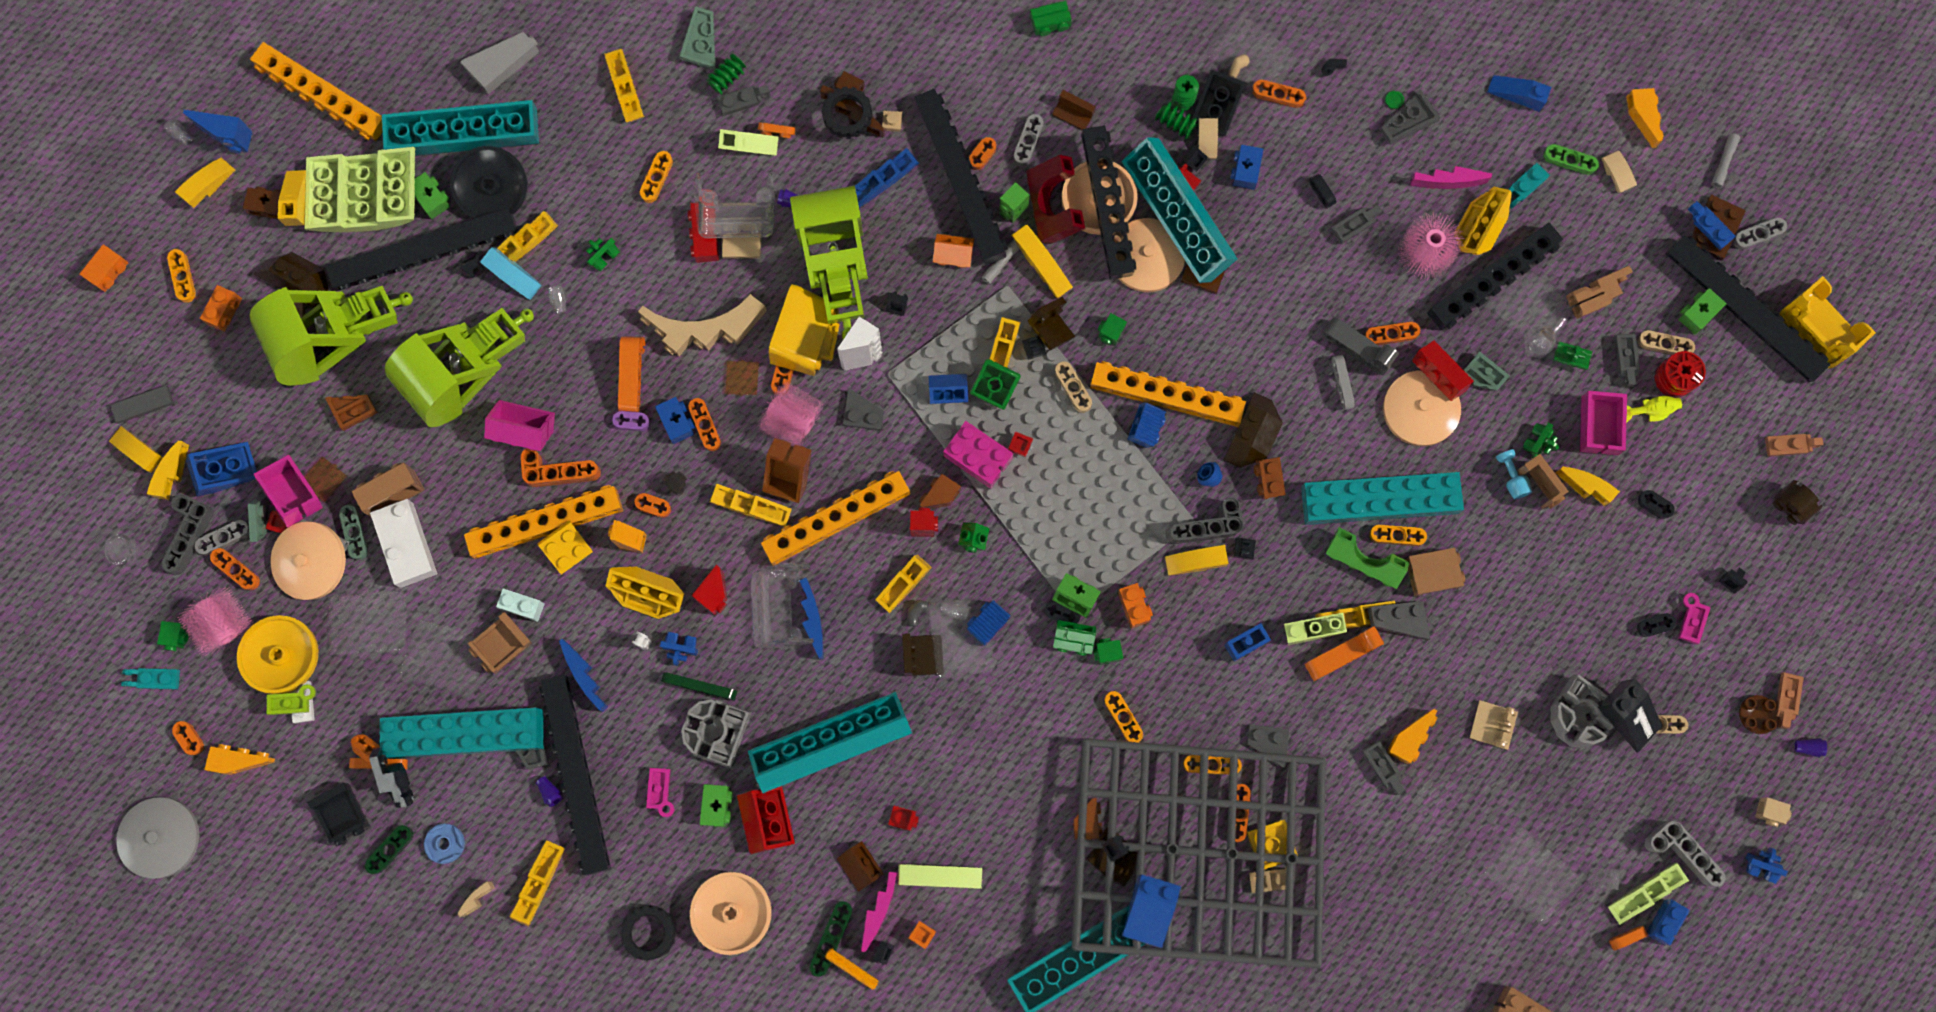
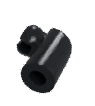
M1329 59L1322 66V74L1329 76L1336 68H1346L1347 59Z

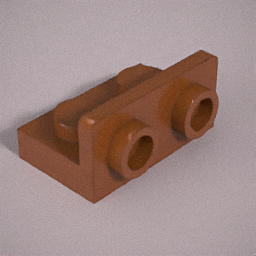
M1280 457L1256 460L1254 473L1259 479V484H1257L1258 496H1261L1262 499H1269L1286 495Z

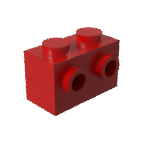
M925 507L919 508V511L910 510L911 537H934V532H938V516H934V511H930V508Z

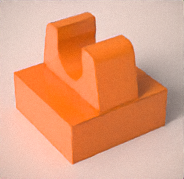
M919 921L909 939L926 949L936 931Z

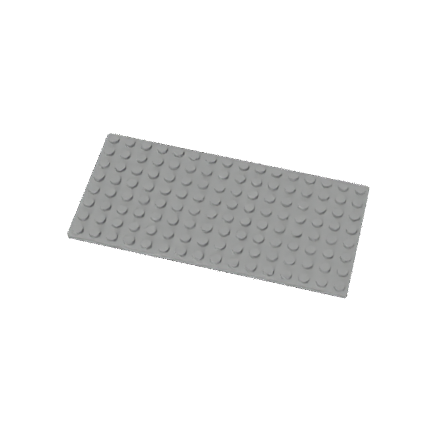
M1006 286L889 371L888 376L944 449L965 421L1007 449L1015 431L1033 438L1026 458L1014 453L1012 461L1004 472L1001 471V476L991 489L961 469V471L1055 592L1067 573L1088 585L1094 586L1097 590L1101 591L1099 594L1101 595L1167 545L1169 542L1166 539V532L1170 527L1177 523L1195 520L1136 445L1128 440V435L1074 369L1092 399V406L1088 412L1080 413L1075 409L1055 375V368L1058 363L1068 362L1070 364L1058 347L1050 351L1044 344L1046 355L1030 360L1027 359L1022 340L1038 335L1027 322L1032 316L1012 289ZM1002 317L1021 322L1008 365V369L1019 373L1021 377L1004 410L970 394L985 360L990 359ZM1061 367L1059 373L1065 374L1066 380L1064 382H1066L1068 379H1070L1067 375L1068 369H1064L1063 367ZM967 374L968 402L930 404L929 375ZM999 380L991 381L993 389L1001 386L998 384ZM1072 382L1068 385V389L1071 392H1076L1079 386L1077 383ZM1081 392L1078 395V398L1080 399L1079 406L1083 405L1085 408L1088 401H1083L1080 396L1081 394H1083V392ZM1175 531L1173 532V534H1174V535L1176 534L1177 536L1181 534V533H1176Z

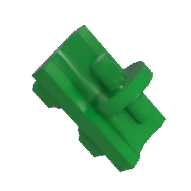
M600 238L595 242L591 239L587 241L590 247L586 252L590 255L594 250L596 251L586 262L590 267L593 266L601 272L608 265L601 256L606 252L614 259L620 253L612 238L601 248H599V245L603 241Z
M1558 342L1553 361L1588 370L1593 351L1583 349L1578 345L1573 346Z
M1548 422L1545 426L1536 423L1532 434L1539 437L1537 442L1528 438L1523 445V449L1531 453L1532 458L1541 454L1542 451L1548 455L1550 451L1556 452L1559 446L1556 444L1558 438L1552 436L1554 433L1552 430L1553 424Z

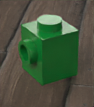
M1110 313L1107 320H1102L1098 327L1101 341L1106 345L1112 344L1115 346L1126 328L1127 321Z
M161 621L157 644L164 646V650L176 651L177 648L184 649V645L187 644L189 638L186 631L188 630L187 626H184L185 624Z
M1111 638L1101 639L1096 644V649H1093L1094 660L1098 661L1099 665L1119 662L1124 659L1120 640L1111 641Z

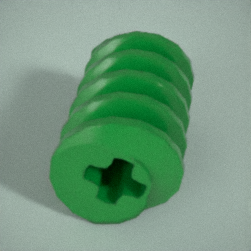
M733 53L730 55V59L726 58L724 60L725 64L721 63L719 69L715 68L713 70L714 74L710 73L708 75L709 79H706L709 85L720 95L723 94L721 88L728 90L726 83L728 82L733 85L732 78L739 80L737 73L744 75L743 68L746 69L741 59Z
M1183 75L1176 81L1172 104L1174 107L1178 106L1177 110L1187 111L1194 106L1199 90V83L1196 78L1191 75Z
M1172 102L1164 104L1157 113L1155 120L1157 121L1161 118L1160 123L1162 125L1167 122L1166 127L1168 129L1173 126V132L1180 130L1179 136L1182 137L1186 134L1185 140H1187L1196 126L1197 118L1190 121L1191 114L1184 117V110L1178 113L1177 105L1171 109Z

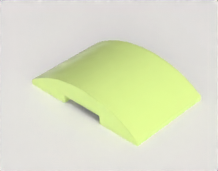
M414 147L378 150L377 154L345 157L343 154L306 157L305 230L365 232L393 228L414 220Z

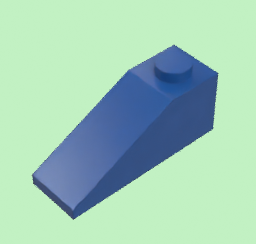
M1493 75L1487 93L1540 112L1547 102L1552 87L1534 80Z

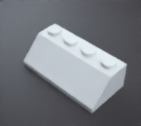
M858 317L837 348L843 370L872 365L882 355L879 328L861 317Z

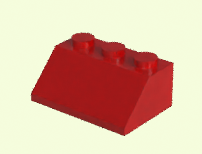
M782 786L765 793L758 789L737 795L750 855L795 844Z

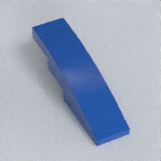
M905 148L893 160L889 159L878 170H873L855 186L859 208L892 186L919 164L909 149Z
M804 578L799 582L807 599L801 601V604L809 619L802 622L821 660L824 658L821 618L812 589L807 578Z
M561 639L559 641L575 680L598 710L604 712L608 706L595 694L600 686L587 674L592 667L564 639Z

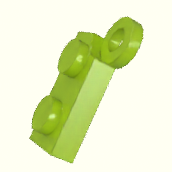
M306 684L299 689V693L267 695V715L309 713L308 700L314 698L316 694L315 688L312 685ZM306 689L311 691L309 696L304 695Z

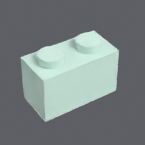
M503 589L496 607L502 611L538 622L544 603L540 600Z

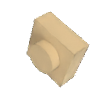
M883 111L882 126L884 131L901 132L902 112Z

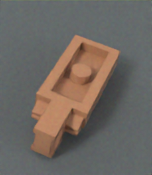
M1810 434L1768 436L1765 438L1768 457L1807 454L1813 452V448L1824 445L1823 438H1811Z
M1785 672L1781 673L1776 703V716L1779 717L1777 728H1790L1791 720H1795L1799 713L1803 685L1802 676Z

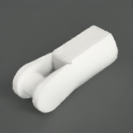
M637 631L636 634L638 635L632 643L640 649L648 650L652 643L645 634Z

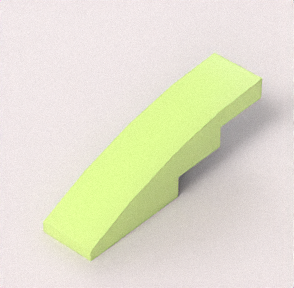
M1676 862L1616 900L1608 908L1618 923L1622 924L1653 906L1656 901L1672 893V890L1689 880Z
M899 864L898 885L981 888L982 868Z

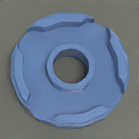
M439 824L428 831L423 845L429 859L436 863L447 864L454 862L460 857L464 850L465 840L460 829L454 825ZM443 838H447L449 841V846L445 850L439 846V842Z

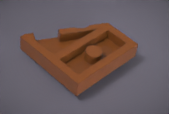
M368 395L325 398L343 431L378 413Z

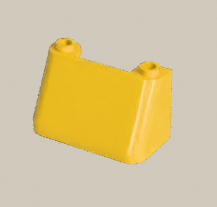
M1822 276L1782 309L1779 315L1785 320L1783 323L1788 327H1794L1799 332L1798 336L1801 339L1810 341L1817 353L1821 352L1829 359L1827 362L1831 365L1828 368H1834L1858 351L1876 332L1867 323L1858 322L1851 326L1826 299L1832 292V286Z
M791 284L770 342V364L811 376L815 375L816 370H820L822 359H819V353L829 327L824 298L800 286ZM831 309V314H839V309Z

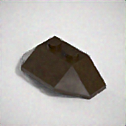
M294 252L265 260L254 272L255 276L279 289L286 287L287 290L329 291L325 270ZM306 303V304H308V305L312 306L313 308H315V307L318 306L320 303Z
M1254 392L1223 459L1224 461L1243 468L1255 463L1256 460L1268 457L1283 424L1271 399Z

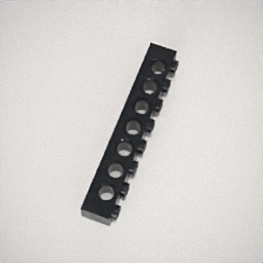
M1105 125L1085 128L1082 130L1081 138L1109 279L1130 277L1133 275L1134 270H1136V261L1131 257L1133 247L1131 240H1128L1127 237L1129 226L1127 222H1124L1125 206L1120 202L1122 192L1120 185L1117 186L1116 182L1118 171L1116 167H1113L1114 151L1109 147V142H1111L1110 132L1106 131ZM1094 145H1101L1103 150H1095ZM1104 163L1107 168L1100 169L1097 164ZM1108 181L1110 187H1103L1101 182ZM1111 199L1114 205L1108 206L1104 200ZM1114 217L1118 223L1111 224L1108 218ZM1112 236H1119L1121 238V242H1114L1112 240ZM1120 253L1124 255L1125 260L1119 261L1115 255Z
M1548 222L1433 306L1427 314L1441 331L1446 327L1449 330L1458 323L1456 321L1458 318L1462 317L1464 319L1471 314L1473 307L1477 306L1479 308L1486 303L1488 296L1494 297L1501 292L1503 285L1509 286L1516 281L1515 277L1518 274L1522 276L1531 270L1530 266L1533 263H1536V265L1541 263L1546 258L1544 255L1548 252L1551 254L1556 252L1560 248L1559 244L1564 239L1552 224ZM1537 243H1541L1544 249L1539 248ZM1522 253L1527 254L1529 259H1525ZM1507 264L1513 265L1515 270H1510ZM1493 275H1497L1500 281H1496ZM1478 286H1483L1485 288V292L1480 291L1478 289ZM1463 296H1467L1471 303L1465 302ZM1448 307L1454 308L1456 313H1451Z

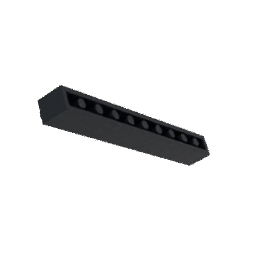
M935 88L915 96L919 111L985 265L987 266L1006 258L1005 251L1008 250L1005 240H1000L998 236L1001 233L998 224H993L991 220L994 215L990 206H985L986 196L983 190L979 191L977 187L980 183L976 173L972 175L970 171L973 167L969 157L965 158L963 152H966L962 141H957L956 136H959L955 125H950L949 120H952L948 109L944 110L942 106L945 102L941 93L937 94Z
M507 208L325 266L332 287L339 288L341 291L351 288L350 284L358 282V285L367 283L369 278L376 276V279L386 277L389 271L394 270L395 273L406 270L405 266L411 264L413 267L423 265V261L431 259L432 262L442 259L441 255L449 253V256L458 254L461 248L467 247V250L479 247L478 243L483 241L489 244L497 241L496 237L502 235L504 238H508L510 235L514 236V232L518 231V227L511 208Z
M1685 235L1681 237L1666 255L1705 290L1710 288L1727 303L1724 306L1809 383L1814 382L1831 365L1827 362L1829 359L1823 353H1817L1813 349L1814 346L1810 341L1801 339L1798 336L1799 332L1794 327H1788L1783 323L1785 320L1779 314H1773L1766 302L1763 300L1759 301L1754 297L1755 293L1750 288H1744L1739 284L1741 282L1739 278L1733 274L1730 276L1725 271L1726 267L1722 263H1716L1712 260V255L1706 249L1701 250L1696 245L1697 241L1694 238Z
M560 675L541 680L542 686L539 687L541 697L545 698L546 702L544 713L550 720L548 731L550 736L554 738L555 743L552 744L554 755H557L559 763L556 764L559 775L562 774L563 778L561 789L563 794L567 796L568 802H565L567 813L571 814L572 818L570 829L572 833H575L577 840L574 841V847L581 858L578 861L581 873L584 872V876L611 870L568 677Z

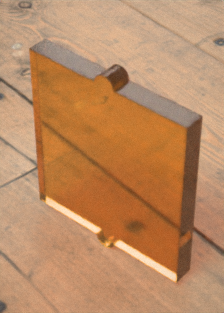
M741 360V362L727 361L725 394L740 395L741 397L743 395H757L759 362H745L744 360Z
M322 456L305 476V479L315 494L326 502L347 475L340 471L336 464L330 463Z

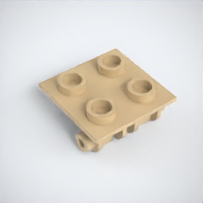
M1479 700L1470 738L1508 750L1518 712L1510 707L1504 708Z

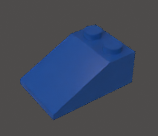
M190 110L183 111V114L194 125L225 146L230 152L236 154L241 152L248 153L252 131L240 118Z
M248 442L190 453L186 459L197 497L216 493L256 479L254 473L257 470Z
M1143 874L1137 876L1122 936L1162 948L1177 905L1181 886Z

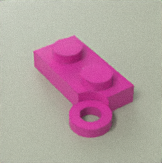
M1688 593L1683 597V604L1688 609L1686 610L1678 638L1698 645L1700 644L1711 607L1700 604L1699 597L1696 594ZM1689 597L1694 599V604L1688 602Z
M650 768L646 808L658 809L662 817H670L675 810L674 805L668 802L671 769ZM666 805L670 807L668 813L663 812V807Z

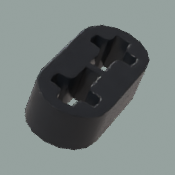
M1320 174L1311 177L1309 183L1324 207L1328 209L1335 205L1336 198Z
M1646 490L1638 496L1639 505L1656 517L1667 519L1674 514L1675 508L1673 504L1654 491ZM1649 495L1652 502L1646 503L1644 497ZM1666 506V507H1667L1666 511L1669 512V513L1663 514V513H1662L1663 510H1662V508H1660V507Z
M1053 600L1048 601L1045 605L1044 612L1046 616L1053 620L1072 623L1080 621L1081 615ZM1056 605L1058 611L1052 613L1049 607ZM1071 612H1074V616L1076 618H1073V620H1069V616L1066 614H1071Z
M1664 613L1640 621L1637 625V631L1643 637L1654 636L1672 630L1676 625V620L1671 614ZM1664 619L1670 621L1667 626H1659V622L1664 621ZM1646 625H1654V628L1650 629L1649 633L1647 630H1643V627Z

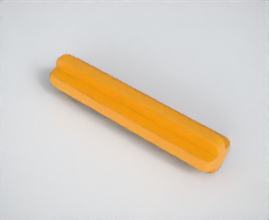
M832 948L827 951L826 959L870 989L874 990L879 982L876 978Z

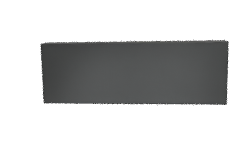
M165 385L111 404L115 421L119 424L171 406L174 403L170 389Z

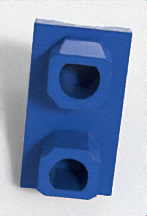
M667 632L665 640L660 643V647L675 651V654L668 652L667 658L673 659V665L678 666L679 661H687V656L681 655V653L697 656L696 637L685 636L684 645L677 644L679 634Z
M1770 847L1767 852L1761 850L1759 856L1751 853L1746 855L1748 860L1746 871L1750 875L1758 877L1761 869H1766L1764 878L1776 884L1781 875L1786 877L1788 873L1787 870L1783 869V865L1778 864L1781 861V857L1776 856V849Z

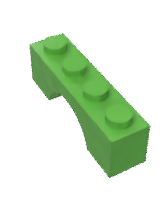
M1338 527L1326 551V554L1332 559L1339 560L1350 568L1357 569L1365 573L1366 576L1376 578L1382 581L1384 585L1396 589L1407 573L1410 563L1394 554L1381 559L1365 556L1357 547L1356 535Z

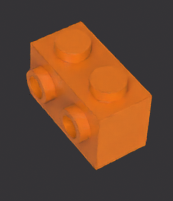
M937 234L934 244L933 263L956 265L959 268L970 267L974 239Z
M103 244L79 275L106 292L107 289L112 287L118 275L124 272L129 262Z
M217 285L200 319L207 325L225 332L242 298L235 292Z
M1138 583L1118 590L1117 593L1130 628L1149 623L1151 621L1150 617L1153 614L1150 606H1146L1143 599L1146 598L1143 587H1139Z

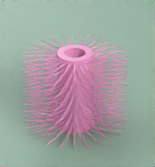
M1430 217L1427 222L1423 221L1421 226L1419 222H1416L1418 226H1415L1416 229L1415 231L1413 229L1410 236L1409 234L1405 235L1406 239L1404 241L1407 242H1404L1405 246H1402L1406 247L1407 243H1410L1411 245L1408 244V247L1413 248L1410 250V253H1407L1408 256H1414L1410 260V264L1412 263L1413 265L1409 271L1417 263H1420L1417 271L1420 266L1421 268L1424 267L1427 271V276L1428 268L1429 274L1430 270L1431 274L1435 269L1445 270L1443 266L1447 264L1451 255L1453 258L1457 256V253H1455L1457 248L1455 246L1460 244L1456 243L1462 242L1452 239L1461 240L1464 238L1452 236L1454 235L1450 233L1452 228L1448 229L1451 223L1442 231L1443 224L1440 227L1441 223L1436 218L1433 226L1430 225L1431 228H1429V224H1431Z
M783 389L778 394L781 396L776 395V398L774 397L772 402L769 403V407L765 408L767 409V415L762 420L764 422L762 424L764 426L768 424L772 431H779L782 436H786L784 439L792 440L795 445H799L796 442L804 441L803 438L807 437L813 425H816L814 424L816 421L814 418L819 413L817 410L820 408L818 406L814 408L812 404H807L809 403L808 401H803L800 396L794 395L793 397L790 391L788 392Z
M218 594L213 598H207L206 595V599L197 602L195 606L191 607L193 609L188 610L192 613L189 615L190 617L185 619L189 622L188 626L191 627L188 633L192 632V635L194 632V639H196V636L197 639L202 637L201 635L203 634L205 638L202 639L203 641L201 642L203 644L201 643V646L204 645V648L207 646L214 648L218 645L230 644V641L238 638L236 636H238L239 632H244L241 629L242 627L248 628L246 623H249V621L246 619V622L242 623V618L237 614L239 610H235L236 606L234 607L233 603L229 607L225 605L227 601L230 602V597L225 601Z

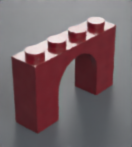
M1059 154L1026 171L1037 235L1041 242L1053 244L1086 229L1081 210L1069 208L1054 215L1050 206V197L1055 186L1075 175L1072 157Z

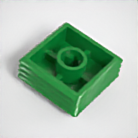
M986 359L970 394L1004 410L1021 375L990 359ZM999 380L998 384L1001 386L993 389L991 381Z

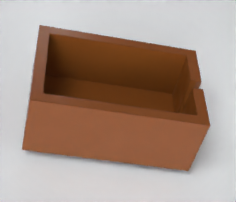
M774 438L766 455L762 492L799 503L807 486L812 450L799 445H794L793 447L791 443L785 440Z

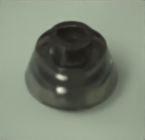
M672 471L663 475L662 481L677 496L683 494L687 486L685 483L687 478L680 471L677 473Z

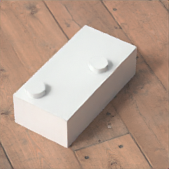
M405 499L370 512L394 585L402 588L437 575L415 506L410 500Z

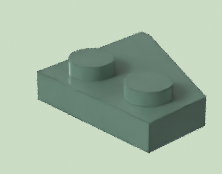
M1481 352L1464 369L1474 380L1471 386L1497 391L1510 376Z
M261 494L248 504L250 542L260 541L267 532L265 528L269 499L265 494Z

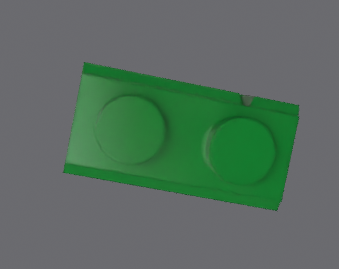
M1066 0L1030 9V19L1035 35L1047 36L1052 31L1058 30L1062 32L1071 27L1072 19Z
M1058 620L1053 648H1057L1060 652L1075 651L1082 656L1092 654L1096 627Z

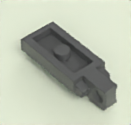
M756 85L717 98L723 116L759 105L758 103L763 102L762 98L770 96V91L767 85L762 87Z
M1379 205L1370 210L1367 207L1362 208L1331 227V231L1340 244H1343L1372 226L1376 222L1375 218L1381 214L1382 210Z
M1636 334L1615 335L1614 340L1620 377H1624L1625 388L1633 387L1636 385V377L1639 376L1640 371Z
M1380 741L1361 751L1387 789L1391 787L1395 795L1405 791L1400 783L1403 780L1401 773Z

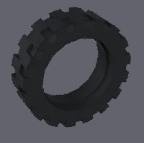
M845 86L843 89L837 88L833 93L830 92L827 95L828 98L823 101L822 117L826 128L830 130L831 134L837 135L838 138L846 137V139H851V137H859L862 132L865 133L867 131V127L871 125L873 117L872 107L869 98L861 90L858 91L857 88L852 87L851 89ZM842 100H854L863 109L861 119L852 126L838 125L832 118L833 107Z
M653 905L641 906L630 912L623 921L622 930H620L621 942L626 948L625 950L634 958L641 960H654L662 957L674 944L676 935L675 922L672 920L671 915L663 908ZM647 915L660 919L665 929L662 943L652 950L641 949L632 938V928L635 922Z

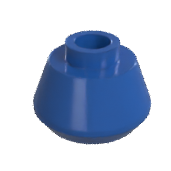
M1215 462L1203 464L1197 473L1198 482L1208 487H1215L1220 484L1223 475L1219 465Z

